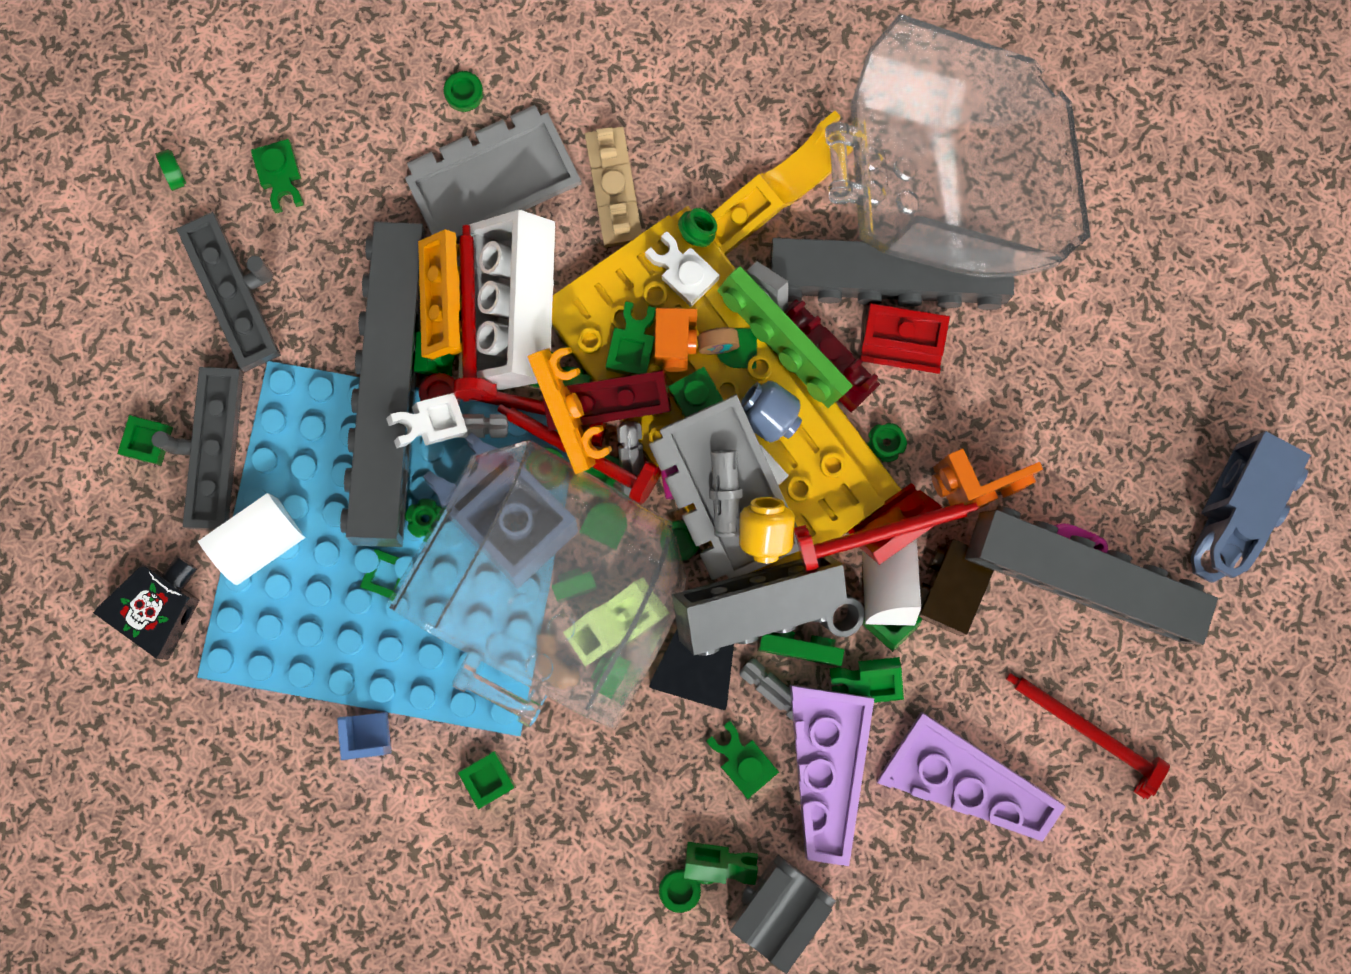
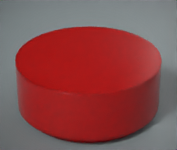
M444 373L432 374L426 377L419 387L420 401L454 393L453 382L455 379ZM456 397L459 405L461 399Z

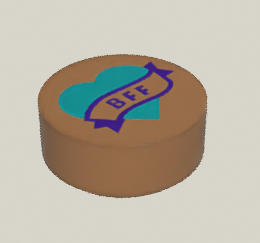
M734 328L709 329L703 331L697 337L698 348L701 354H722L740 347L738 331Z

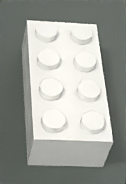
M518 209L469 224L471 236L474 237L477 378H482L492 384H496L497 390L538 383L527 356L548 348L551 351L555 221ZM462 332L460 333V343H462ZM462 352L459 354V377H458V379H459V378H463V374H462Z

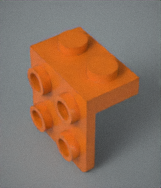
M962 448L948 454L933 467L936 474L932 475V482L937 494L941 498L946 496L950 506L962 502L964 505L976 502L978 509L998 499V492H1001L1003 498H1006L1036 483L1034 475L1042 471L1043 467L1040 462H1037L980 486L968 457Z

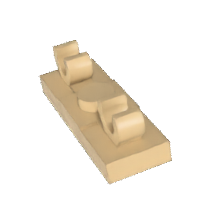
M608 127L596 129V131L585 133L602 238L604 248L627 244L642 234L624 128Z

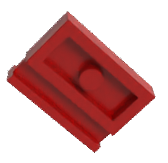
M869 303L860 359L868 363L940 374V365L944 353L950 316Z
M910 483L886 500L885 505L858 523L847 533L849 535L941 509L942 506L923 491L916 490L915 486ZM932 527L864 545L860 549L880 565Z

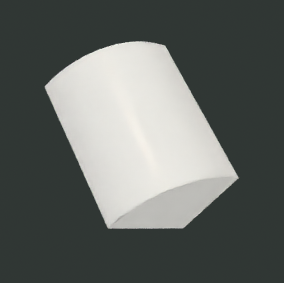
M266 493L200 539L198 543L221 573L233 584L238 585L305 537L280 500Z
M917 539L880 565L863 551L865 624L915 626L921 609Z

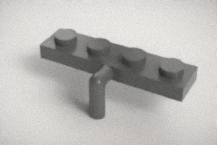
M213 212L176 228L240 369L243 372H247L281 356L251 291L270 282L273 279L272 270L260 257L251 256L246 263L251 273L244 276L219 219Z
M199 367L192 439L174 438L163 431H158L152 436V443L157 448L169 454L190 455L182 526L184 528L215 530L229 520L244 372L240 369Z

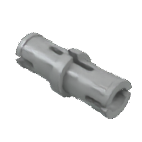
M738 450L711 451L713 488L709 489V499L713 500L714 536L736 537L739 535V498L743 497V488L739 487Z

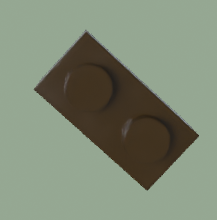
M951 539L946 542L945 547L938 545L933 553L929 568L935 571L929 585L924 582L920 585L921 609L918 616L924 621L953 634L964 636L969 632L994 570L964 559L969 545Z

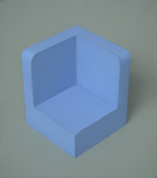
M388 712L337 718L341 760L392 754Z

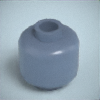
M767 381L762 385L758 382L755 383L741 401V405L754 433L767 442H775L782 436L789 439L802 422V419L798 416L801 405L800 400L774 381Z

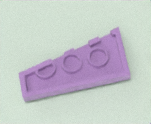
M790 685L805 857L810 861L849 866L874 698Z
M922 711L877 779V783L900 789L911 793L912 796L927 801L931 800L950 807L957 812L976 816L990 821L991 824L1042 842L1066 807L1062 802Z

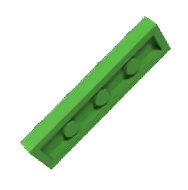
M741 266L727 277L717 290L726 306L731 311L738 313L750 325L751 331L757 339L768 344L778 355L781 364L801 379L806 385L809 394L815 400L822 402L829 408L853 387L846 377Z

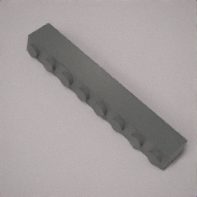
M374 222L373 236H367L365 252L366 259L370 260V272L363 274L362 294L364 298H367L366 311L360 312L358 322L359 334L364 336L363 349L357 350L355 355L356 374H360L359 389H353L351 398L352 412L357 413L355 428H350L348 433V450L353 453L352 468H346L344 475L345 492L349 493L348 508L342 509L340 518L341 532L346 533V538L352 545L403 547L411 443L396 448L394 440L398 436L407 435V428L400 423L389 426L386 418L390 414L397 412L414 414L412 406L415 404L417 372H414L416 333L421 330L418 241L427 237L423 224Z

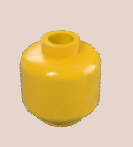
M772 497L753 499L750 505L741 511L739 516V545L741 549L747 554L752 555L753 559L760 563H774L778 561L779 556L789 553L793 548L794 513L780 499Z

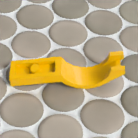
M836 110L818 124L809 139L789 158L775 168L758 174L711 213L717 222L714 241L725 255L750 237L783 208L793 204L828 177L861 143L856 134L849 139L836 124L841 119Z

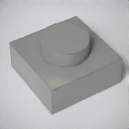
M757 261L746 272L784 312L788 308V281Z

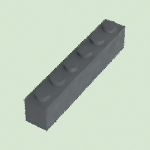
M773 238L770 270L788 281V302H793L795 299L800 301L802 296H818L819 302L832 304L841 302L842 297L858 298V303L862 305H869V303L878 305L882 303V299L898 300V305L904 307L920 306L922 301H938L937 306L941 308H958L962 306V302L977 303V308L982 310H997L1002 308V304H1007L1014 295L1015 248Z
M997 506L996 510L979 513L964 559L1184 644H1205L1218 597L1203 592L1204 585L1187 579H1180L1178 582L1167 578L1169 572L1160 567L1145 564L1142 568L1132 564V557L1122 552L1107 550V553L1094 549L1095 542L1074 535L1070 539L1057 534L1058 528L1049 523L1034 521L1033 524L1020 519V512L1011 508Z

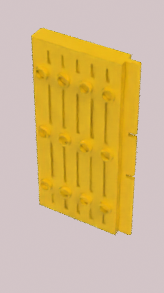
M686 206L672 217L670 215L666 216L553 295L552 329L566 347H571V355L582 370L585 371V374L591 376L592 381L628 376L606 370L614 328L623 330L626 328L623 315L625 301L633 303L634 308L631 316L635 320H642L646 317L648 306L655 308L697 309V327H689V330H697V337L703 331L714 328L751 329L750 325L738 313L731 311L726 306L722 296L717 291L727 277L736 270L714 240L707 247H698L689 244L682 237L678 227V220L683 213L691 211L689 206ZM666 231L674 237L678 250L682 254L691 247L720 275L719 280L692 307L662 280V275L667 270L663 267L655 266L645 257V252L650 247L659 255H665L669 252L668 246L661 241V236ZM656 314L653 324L645 333L646 335L655 336ZM757 339V356L750 359L748 368H732L722 363L717 354H701L697 341L696 354H688L687 371H665L667 386H670L698 369L705 367L723 400L737 394L741 402L745 394L755 383L758 382L762 385L767 381L776 382L800 400L801 405L798 416L802 419V422L792 437L787 439L782 436L779 440L770 443L756 433L755 435L759 444L789 475L779 485V488L788 508L794 513L797 527L806 525L813 544L843 536L858 523L885 505L886 500L901 490L835 402L827 408L822 402L815 400L809 394L806 385L801 379L781 364L778 355L767 343ZM655 341L648 372L663 370V366H655ZM754 362H756V369H752ZM670 392L669 398L672 411L619 420L621 423L624 421H637L640 423L642 439H638V442L643 444V454L649 462L657 466L658 464L649 447V443L663 437L660 432L661 428L684 418ZM694 503L683 507L686 513L696 509ZM797 551L755 571L801 559L800 552Z

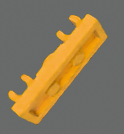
M444 229L418 241L421 355L432 360L446 354L456 355L462 352V343H460L462 328L461 321H459L460 267L457 265V257L460 256V245L456 244V233Z
M571 347L560 348L553 354L550 348L544 349L527 357L575 474H578L593 467L596 464L595 459L605 457L612 451V448L607 446L603 449H597L592 445L591 439L593 435L604 430L602 425L593 426L585 432L582 430L581 425L583 424L580 417L584 416L581 402L576 393L570 394L568 387H565L563 380L577 377L581 373L580 369L576 368L565 371L560 366L561 358L572 353Z

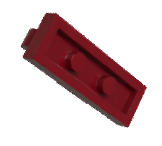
M795 299L784 313L853 385L839 399L852 413L880 385L877 381L878 376L875 373L871 375L861 365L863 361L860 358L855 359L853 357V354L820 323L821 318L818 315L814 317L805 308L806 303L803 300L798 301Z
M665 370L566 385L570 394L576 393L581 402L584 416L580 417L583 425L672 411ZM542 394L548 430H557Z

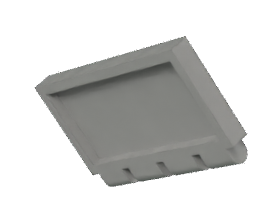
M535 105L530 106L510 116L515 128L508 130L502 119L475 131L474 133L479 141V144L472 146L468 136H464L440 147L439 150L444 160L438 163L432 151L407 162L412 174L405 177L432 235L446 229L456 233L457 242L460 240V236H463V225L473 224L518 209L522 211L527 210L582 184L548 113L540 116Z
M737 394L661 428L660 432L663 437L649 443V447L661 471L674 465L679 470L664 479L678 509L692 503L696 507V509L683 514L682 517L696 546L709 541L713 544V546L699 553L711 580L726 574L730 579L751 573L771 564L757 562L753 559L752 555L744 552L739 545V535L736 537L714 536L713 500L709 499V489L713 488L711 451L738 450L739 487L743 488V497L739 498L740 513L745 507L750 505L753 499L760 497L780 499L788 507ZM795 533L792 550L783 556H779V559L799 551Z

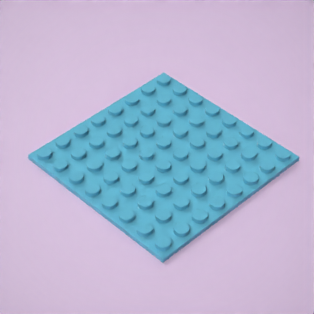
M268 361L233 516L266 493H269L280 500L305 538L238 585L233 584L220 572L197 678L521 737L536 659V634L541 633L556 553L517 588L447 515L442 531L434 538L428 539L425 536L417 538L413 536L407 529L408 521L405 519L403 547L352 545L346 538V533L341 532L340 518L342 509L348 508L349 493L345 492L344 475L346 468H352L353 453L348 450V433L350 428H355L357 413L352 412L351 398L353 389H359L360 377ZM416 387L415 403L420 402L418 387ZM462 399L459 403L462 414H484L485 418H490V414H501L497 411L499 407L497 405L474 400L464 402ZM519 410L548 426L545 415ZM509 421L507 437L491 438L490 434H485V438H480L483 442L504 450L524 470L529 455L535 450L552 448L558 451L566 462L567 474L561 485L545 491L560 506L565 508L572 465L567 453ZM418 436L411 442L406 511L410 505H416L420 499L424 498L432 499L436 502L437 506L442 507L438 495L423 478L429 471L433 472L437 477L444 478L454 484L467 483L475 477L480 463L477 455L467 445L468 442L465 438H452L425 446L422 436ZM423 515L422 522H428L429 516ZM514 521L510 524L512 532L524 529L525 525L524 523L519 525ZM374 550H380L399 557L395 565L382 560L379 562ZM377 569L372 583L390 590H394L398 578L407 581L402 596L388 598L361 588L360 585L365 573H370Z

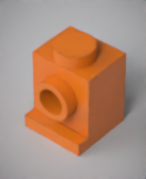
M656 308L655 366H663V370L667 372H685L688 370V354H696L697 330H689V327H697V309Z

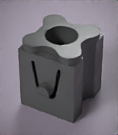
M778 854L756 882V885L753 888L747 885L742 891V903L729 919V929L738 938L757 950L773 965L787 974L832 912V907L836 900L830 893Z

